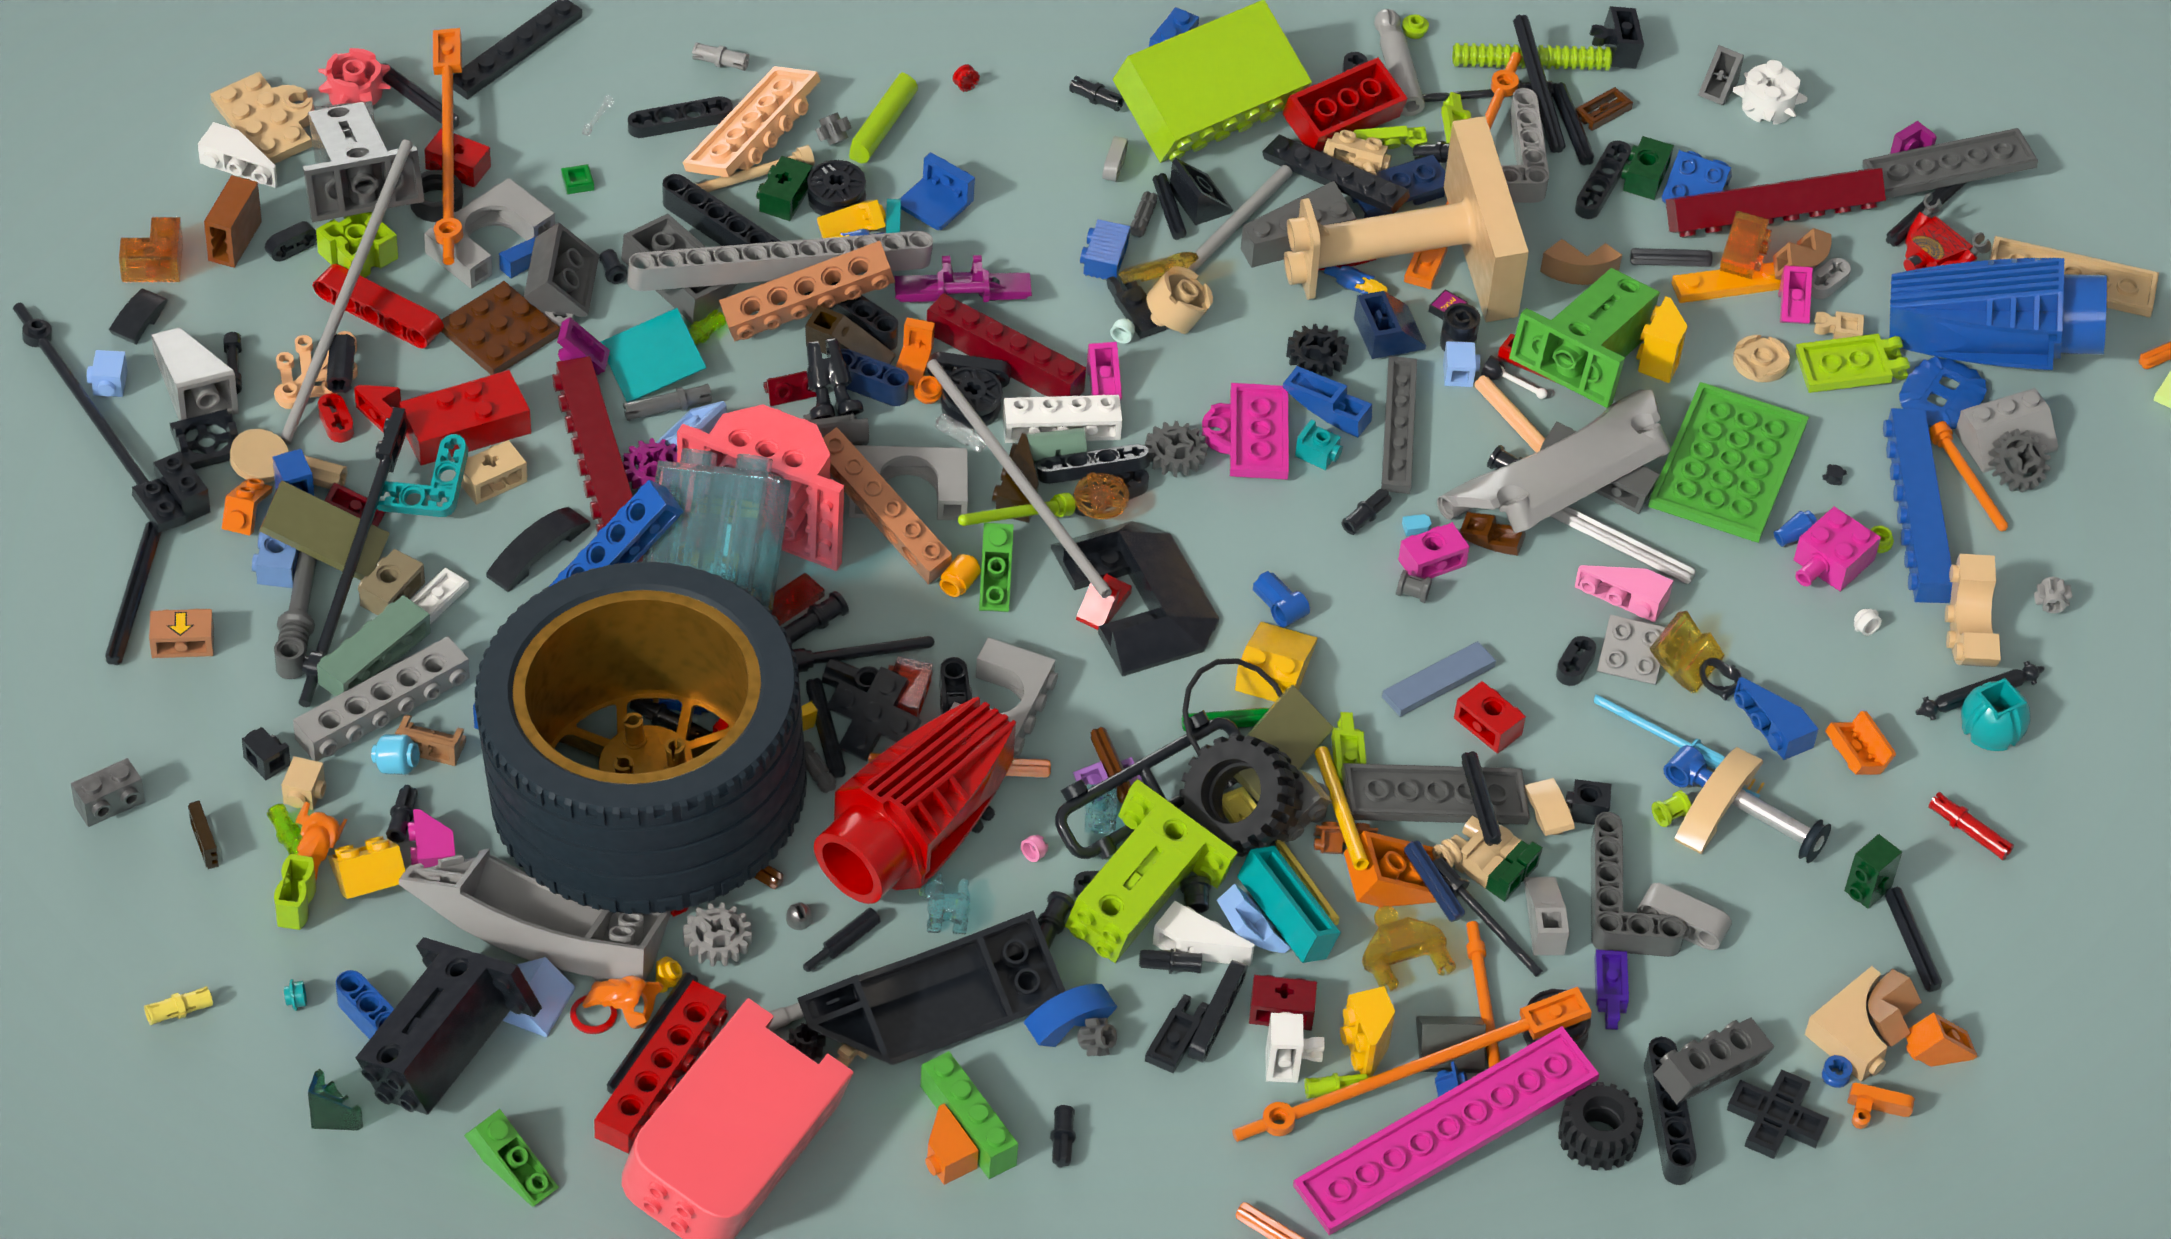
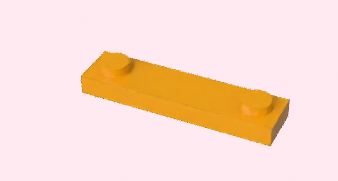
M1770 262L1673 275L1671 284L1679 303L1779 290L1781 280L1775 279L1774 263Z

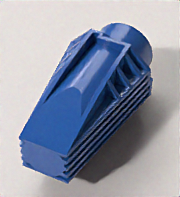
M2064 258L1984 260L1895 273L1891 277L1889 338L1899 336L1903 344L1901 349L1941 358L2003 367L2053 370L2054 358L2061 359V354L2104 355L2107 275L2064 274Z

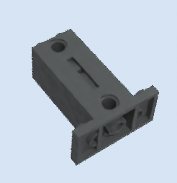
M364 102L309 111L308 116L316 164L303 166L312 223L372 212L398 149L387 151ZM416 146L411 148L387 209L425 202Z

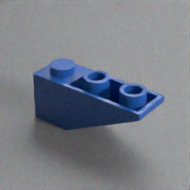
M1743 677L1738 678L1734 693L1735 702L1739 708L1747 713L1753 726L1762 732L1772 750L1777 751L1781 758L1786 760L1814 748L1819 729L1801 707Z

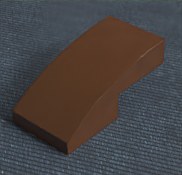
M1467 512L1460 529L1462 537L1475 545L1516 556L1519 555L1526 536L1525 531L1514 533L1511 525L1496 524L1495 515Z

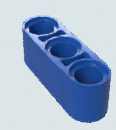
M347 970L337 976L336 994L338 1006L370 1040L394 1008L358 971Z

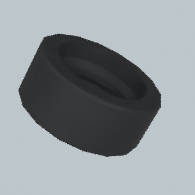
M430 170L421 173L423 193L432 190L443 191L442 170ZM454 175V212H457L463 206V188L461 181ZM424 200L425 202L410 204L413 213L425 221L438 222L443 219V201L431 202Z

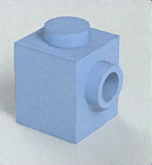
M1446 341L1443 359L1444 386L1473 387L1475 372L1480 370V354H1475V343Z
M95 351L93 366H88L87 383H92L93 395L123 397L128 372L125 351Z

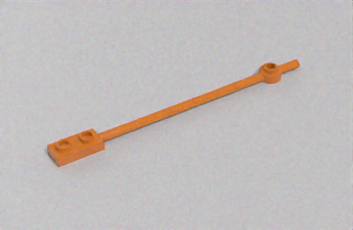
M460 28L433 30L434 75H442L443 219L436 222L433 229L436 241L443 245V263L445 265H452L454 263V244L460 242L464 235L461 222L454 218L453 73H462V35Z
M1518 52L1511 54L1505 70H1499L1492 76L1491 90L1494 92V96L1485 114L1490 130L1504 98L1512 96L1515 90L1518 89L1519 78L1515 72L1522 59V55ZM1448 247L1415 252L1405 273L1404 282L1431 290Z
M1577 986L1520 1008L1521 1020L1294 1107L1284 1102L1271 1103L1265 1108L1262 1119L1232 1130L1236 1142H1239L1265 1131L1274 1136H1285L1294 1129L1296 1119L1529 1031L1533 1040L1561 1026L1566 1028L1590 1019L1592 1011ZM1276 1120H1282L1284 1123L1275 1124L1274 1122Z

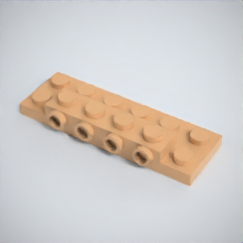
M774 66L682 162L685 171L729 178L737 169L748 170L754 164H759L763 154L769 148H774L777 145L778 138L785 131L789 132L792 129L793 122L800 115L803 116L807 113L809 104L806 96L821 81L818 72Z

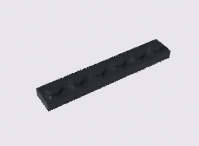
M556 0L462 68V73H454L453 90L468 100L582 18V9L569 0Z
M1280 134L1262 151L1264 159L1279 166L1287 165L1293 172L1323 185L1335 181L1341 193L1390 214L1396 213L1410 198L1409 190Z

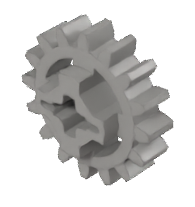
M708 903V910L704 911L698 907L696 908V916L689 915L687 917V924L683 927L684 947H689L690 956L698 954L699 963H703L706 959L710 960L712 967L715 966L717 961H721L724 966H727L728 959L730 958L738 962L739 953L747 954L748 945L752 943L751 922H746L745 913L737 915L736 906L726 910L725 903H721L719 908L714 909V906Z

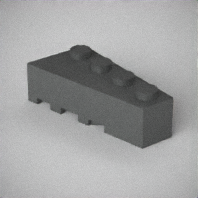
M1335 181L1243 225L1240 249L1251 268L1284 260V253L1292 251L1287 233V220L1299 217L1301 199H1310L1315 218L1322 226L1357 219Z

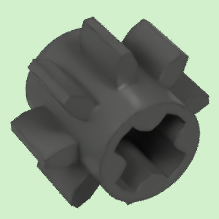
M838 112L820 119L821 127L815 129L819 140L827 139L830 146L849 138L846 131L852 127L847 116L840 118Z
M1108 1018L1085 1019L1086 1026H1082L1077 1035L1080 1047L1087 1050V1056L1109 1055V1048L1116 1045V1029L1111 1024H1108Z

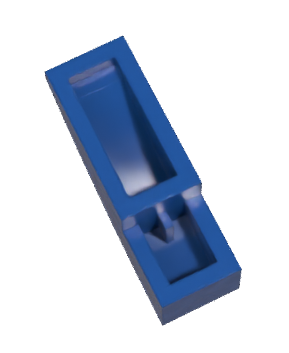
M1296 366L1283 383V388L1309 411L1352 436L1358 438L1372 421V404L1348 395L1347 385Z

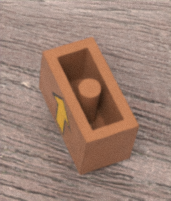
M212 609L150 611L149 641L152 658L213 656L214 623Z

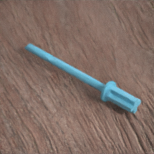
M1597 694L1594 697L1595 704L1625 718L1680 748L1684 745L1696 748L1703 755L1707 766L1714 770L1725 758V756L1703 746L1698 738L1691 744Z

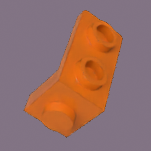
M907 317L904 324L903 347L896 367L908 373L909 385L914 386L915 382L925 374L934 346L935 323Z
M250 478L228 493L225 499L222 529L245 535L254 533L257 505L272 493L273 486L264 484L263 480Z

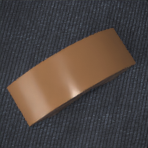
M1813 228L1797 241V244L1788 242L1773 255L1775 279L1781 280L1785 265L1816 268L1826 259L1830 252L1831 234Z
M1561 239L1544 251L1540 272L1561 282L1589 285L1597 281L1610 268L1619 271L1622 254L1605 243L1589 256H1586Z
M1894 969L1877 983L1868 1002L1869 1013L1882 1040L1890 1047L1910 1034L1903 1016L1922 1003L1911 978Z

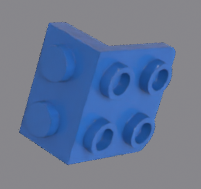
M1679 150L1663 191L1662 201L1666 204L1665 199L1723 191L1725 185L1729 186L1732 178L1731 167L1720 160L1711 161L1702 158L1698 153Z
M930 152L924 157L923 178L900 198L901 210L936 230H942L974 201L975 177Z

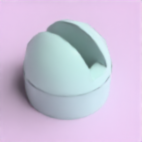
M1118 319L1113 324L1110 334L1115 341L1125 344L1131 341L1135 332V326L1129 319Z

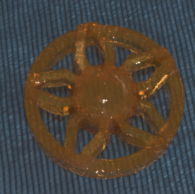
M1091 472L1077 483L1074 491V500L1077 508L1083 514L1095 519H1110L1120 515L1127 508L1129 490L1124 480L1120 477ZM1120 490L1122 491L1124 497L1118 493ZM1082 501L1091 502L1092 509L1085 506ZM1109 506L1117 507L1113 510L1105 511V509Z

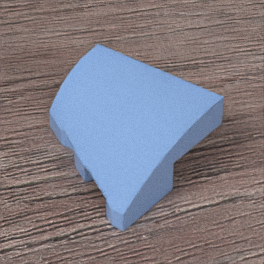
M1236 884L1232 885L1217 899L1235 933L1260 948L1273 952L1286 953L1291 948L1286 941L1273 931L1275 926L1264 915L1257 903Z

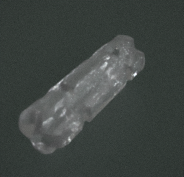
M943 413L936 419L935 427L943 433L948 432V436L965 446L970 445L969 448L977 453L982 452L987 446L978 433L975 435L974 430L957 420L953 422L952 417Z

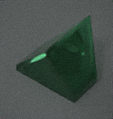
M321 1069L315 1071L308 1089L311 1128L360 1130L363 1127L361 1108L358 1105L353 1108L343 1105L342 1103L348 1100L349 1096H343L337 1090L333 1081L325 1084L324 1072Z

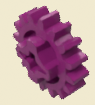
M650 438L649 444H645L640 440L638 441V448L630 446L629 453H624L622 463L628 482H632L633 490L641 487L648 480L665 486L668 490L670 485L677 487L676 444L673 443L666 446L665 439H662L660 443H655V440Z

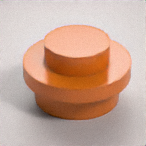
M923 376L915 382L913 392L920 402L933 404L940 399L942 386L935 377Z

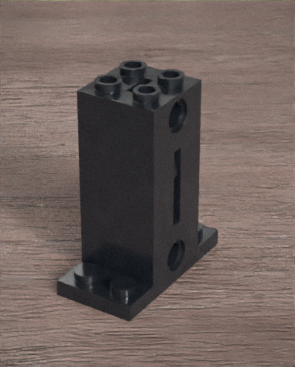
M423 937L416 947L427 969L355 1058L362 1068V1075L370 1081L375 1089V1096L381 1102L388 1105L390 1103L399 1105L409 1112L417 1111L429 1115L510 1011L515 1014L523 1013L535 1017L542 1009V1006L518 965Z

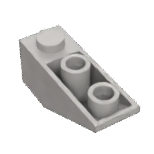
M1525 877L1524 884L1533 955H1565L1569 927L1566 906L1556 878Z

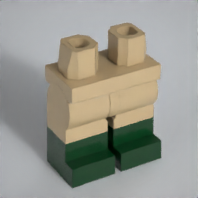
M1471 816L1462 831L1464 835L1471 839L1466 841L1457 834L1451 838L1462 854V861L1455 866V869L1462 874L1465 872L1467 876L1505 902L1520 886L1521 882L1523 883L1524 878L1528 877L1538 866L1543 847L1533 841L1530 845L1525 843L1502 825H1499L1502 841L1498 845L1488 846L1484 841L1478 818Z

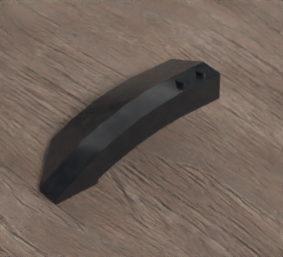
M1033 910L920 954L852 976L798 997L797 1000L809 1029L890 1065H894L1030 1015L1048 1000L1065 992V988Z

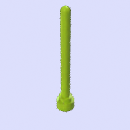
M1070 493L1056 494L1050 501L1045 502L1057 517L1071 516L1076 507L1075 500ZM1032 504L962 514L958 517V523L961 526H968L1039 514Z

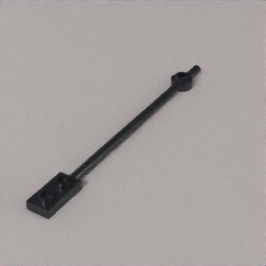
M23 303L15 304L13 310L24 324L22 327L24 343L31 347L41 348L137 484L132 487V496L157 532L186 524V515L159 478L148 481L51 344V325L44 320L34 319Z
M394 407L390 418H386L384 422V437L382 441H378L375 453L376 458L380 462L316 651H312L303 660L302 672L306 674L307 678L298 701L302 707H310L318 684L317 664L328 654L388 473L394 472L409 427L404 408Z

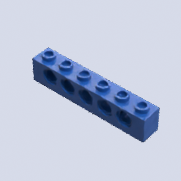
M648 480L618 510L609 523L599 530L594 539L578 553L577 557L558 574V577L549 586L574 574L593 568L637 562L684 511L667 487Z

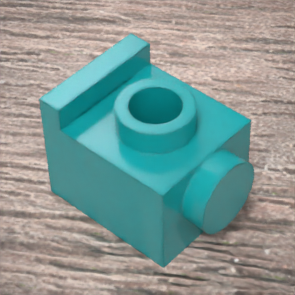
M1311 419L1297 437L1295 457L1326 470L1332 461L1336 462L1342 453L1341 437L1316 426V421Z

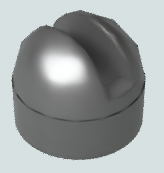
M802 902L790 905L786 913L788 926L794 930L806 929L811 924L812 914L810 908ZM798 912L802 913L804 918L800 919Z

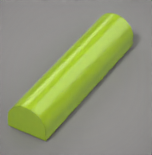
M901 72L896 77L852 139L849 159L859 163H866L871 158L918 91V85L911 76Z

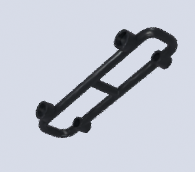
M1204 710L1189 717L1192 734L1196 742L1217 730H1224L1228 736L1231 734L1242 735L1234 722L1227 718L1219 717L1209 720ZM1187 734L1090 789L1086 787L1083 779H1080L1061 790L1066 802L1059 807L1055 815V825L1062 841L1072 855L1080 859H1090L1100 855L1103 860L1118 850L1115 845L1127 839L1135 829L1125 825L1092 845L1083 847L1077 842L1068 826V816L1140 775L1145 785L1166 799L1150 768L1192 745ZM1230 780L1227 783L1225 789L1231 787L1237 782ZM1179 795L1168 800L1178 809L1185 805L1184 801L1179 799Z

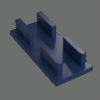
M1434 155L1376 172L1378 177L1408 189L1410 198L1406 202L1413 200L1415 206L1442 198L1445 195L1444 181L1446 172ZM1351 197L1352 202H1357L1365 213L1364 219L1390 214Z

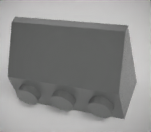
M558 222L535 237L524 298L543 313L547 311L555 312L556 315H566L568 313L578 317L587 316L589 314L599 254Z

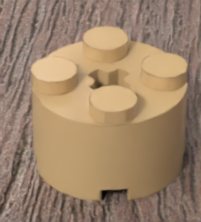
M1181 266L1172 267L1162 275L1147 294V304L1152 313L1151 320L1156 325L1161 327L1165 325L1182 334H1187L1196 325L1213 303L1212 292L1206 283L1202 286L1197 280L1199 275Z

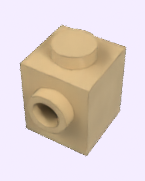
M293 756L281 784L283 804L294 808H302L304 803L308 802L310 803L309 809H314L317 800L323 798L326 790L324 764L322 762Z

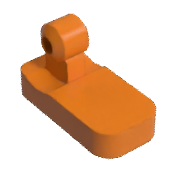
M1852 1083L1847 1103L1855 1105L1854 1114L1851 1119L1853 1126L1863 1129L1870 1122L1871 1109L1902 1117L1911 1116L1915 1098L1904 1093L1861 1083Z

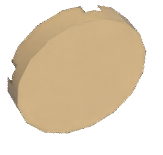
M1761 335L1744 337L1737 343L1733 353V364L1737 371L1747 379L1756 382L1779 380L1786 374L1789 367V351L1783 343L1770 336L1768 339L1761 338Z
M249 429L240 433L233 440L230 450V463L235 472L246 480L255 478L263 480L264 483H270L275 480L272 457L289 451L281 437L273 432L264 429Z

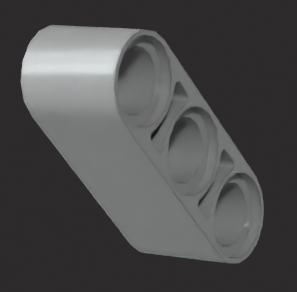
M1661 883L1651 884L1637 908V913L1678 917L1684 922L1686 927L1683 939L1708 950L1718 949L1732 925V920L1722 910Z

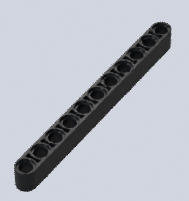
M670 174L663 179V206L719 245L781 242L680 174ZM863 295L857 299L840 302L830 308L832 311L845 315L892 351L897 347L898 320Z

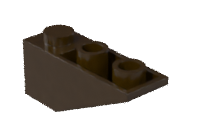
M820 305L817 306L805 325L806 347L807 342L818 340L821 352L826 354L825 340L836 337L840 349H850L890 365L896 357L895 353L845 315Z
M1022 433L1018 444H1012L1009 456L1038 493L1039 482L1027 435ZM1003 467L1001 473L1002 483L995 486L992 496V502H996V509L1031 504ZM1032 516L1013 519L1029 523Z

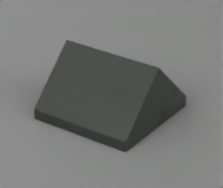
M1417 1016L1416 1018L1419 1058L1486 1033V1024L1480 1017ZM1485 1047L1421 1072H1439L1441 1070L1450 1072L1452 1071L1451 1062L1454 1061L1459 1072L1481 1073L1485 1069Z

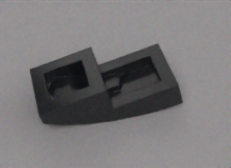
M140 289L120 311L109 331L113 335L137 345L148 324H155L168 300L146 289Z

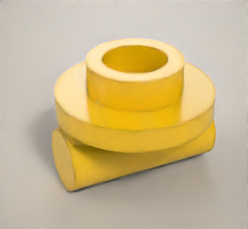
M668 956L656 961L655 982H661L664 986L660 993L668 991L669 987H675L683 973L681 965Z

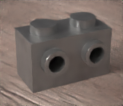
M128 758L71 783L74 806L88 827L145 802L142 779Z

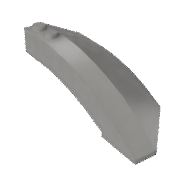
M490 848L478 851L477 857L464 859L463 855L438 859V865L424 868V865L421 863L410 865L399 878V885L460 929L481 940L531 961L546 957L557 969L592 976L597 980L622 979L625 976L631 975L646 980L652 971L671 911L650 914L613 913L609 910L592 909L590 906L579 905L578 902L566 900L560 894L550 892L549 888L539 885L536 879L530 878L526 872L491 855Z

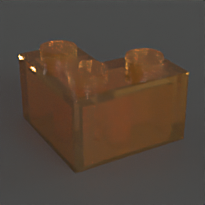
M1736 211L1721 259L1720 271L1748 279H1753L1755 271L1760 272L1764 260L1763 255H1767L1771 243L1772 230L1768 229L1769 219Z
M152 217L150 238H121L119 264L122 282H180L183 249L180 217Z

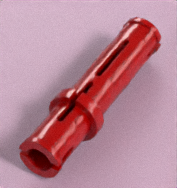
M1938 792L1936 797L1934 796L1929 803L1928 808L1949 821V826L1953 829L1959 828L1998 856L2002 861L2013 850V843H2010L1969 814V809L1965 806H1958L1944 796L1943 793Z

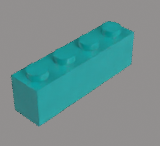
M1275 846L1251 849L1237 875L1239 880L1302 963L1327 959L1341 933Z

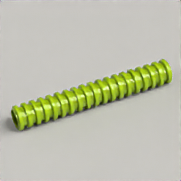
M1455 43L1452 51V62L1455 67H1458L1459 64H1462L1463 67H1467L1468 64L1471 67H1475L1477 64L1479 67L1487 65L1491 68L1493 65H1496V68H1500L1501 65H1504L1506 68L1511 54L1518 52L1522 55V51L1518 44H1514L1513 47H1510V44H1505L1504 47L1501 44L1493 46L1492 43H1489L1488 46H1485L1484 43H1480V46H1477L1476 43H1472L1471 46H1468V43H1463V45ZM1543 45L1537 47L1542 66H1546V69H1551V66H1553L1555 69H1559V67L1568 69V67H1571L1572 70H1575L1576 67H1579L1580 70H1584L1587 67L1588 70L1593 68L1601 70V68H1604L1605 71H1609L1612 65V50L1610 47H1605V49H1602L1601 46H1597L1596 49L1593 46H1589L1588 49H1585V46H1580V48L1572 46V48H1569L1567 45L1563 48H1560V45H1556L1555 48H1552L1551 45H1547L1546 48ZM1522 55V59L1518 66H1521V68H1526L1524 58Z

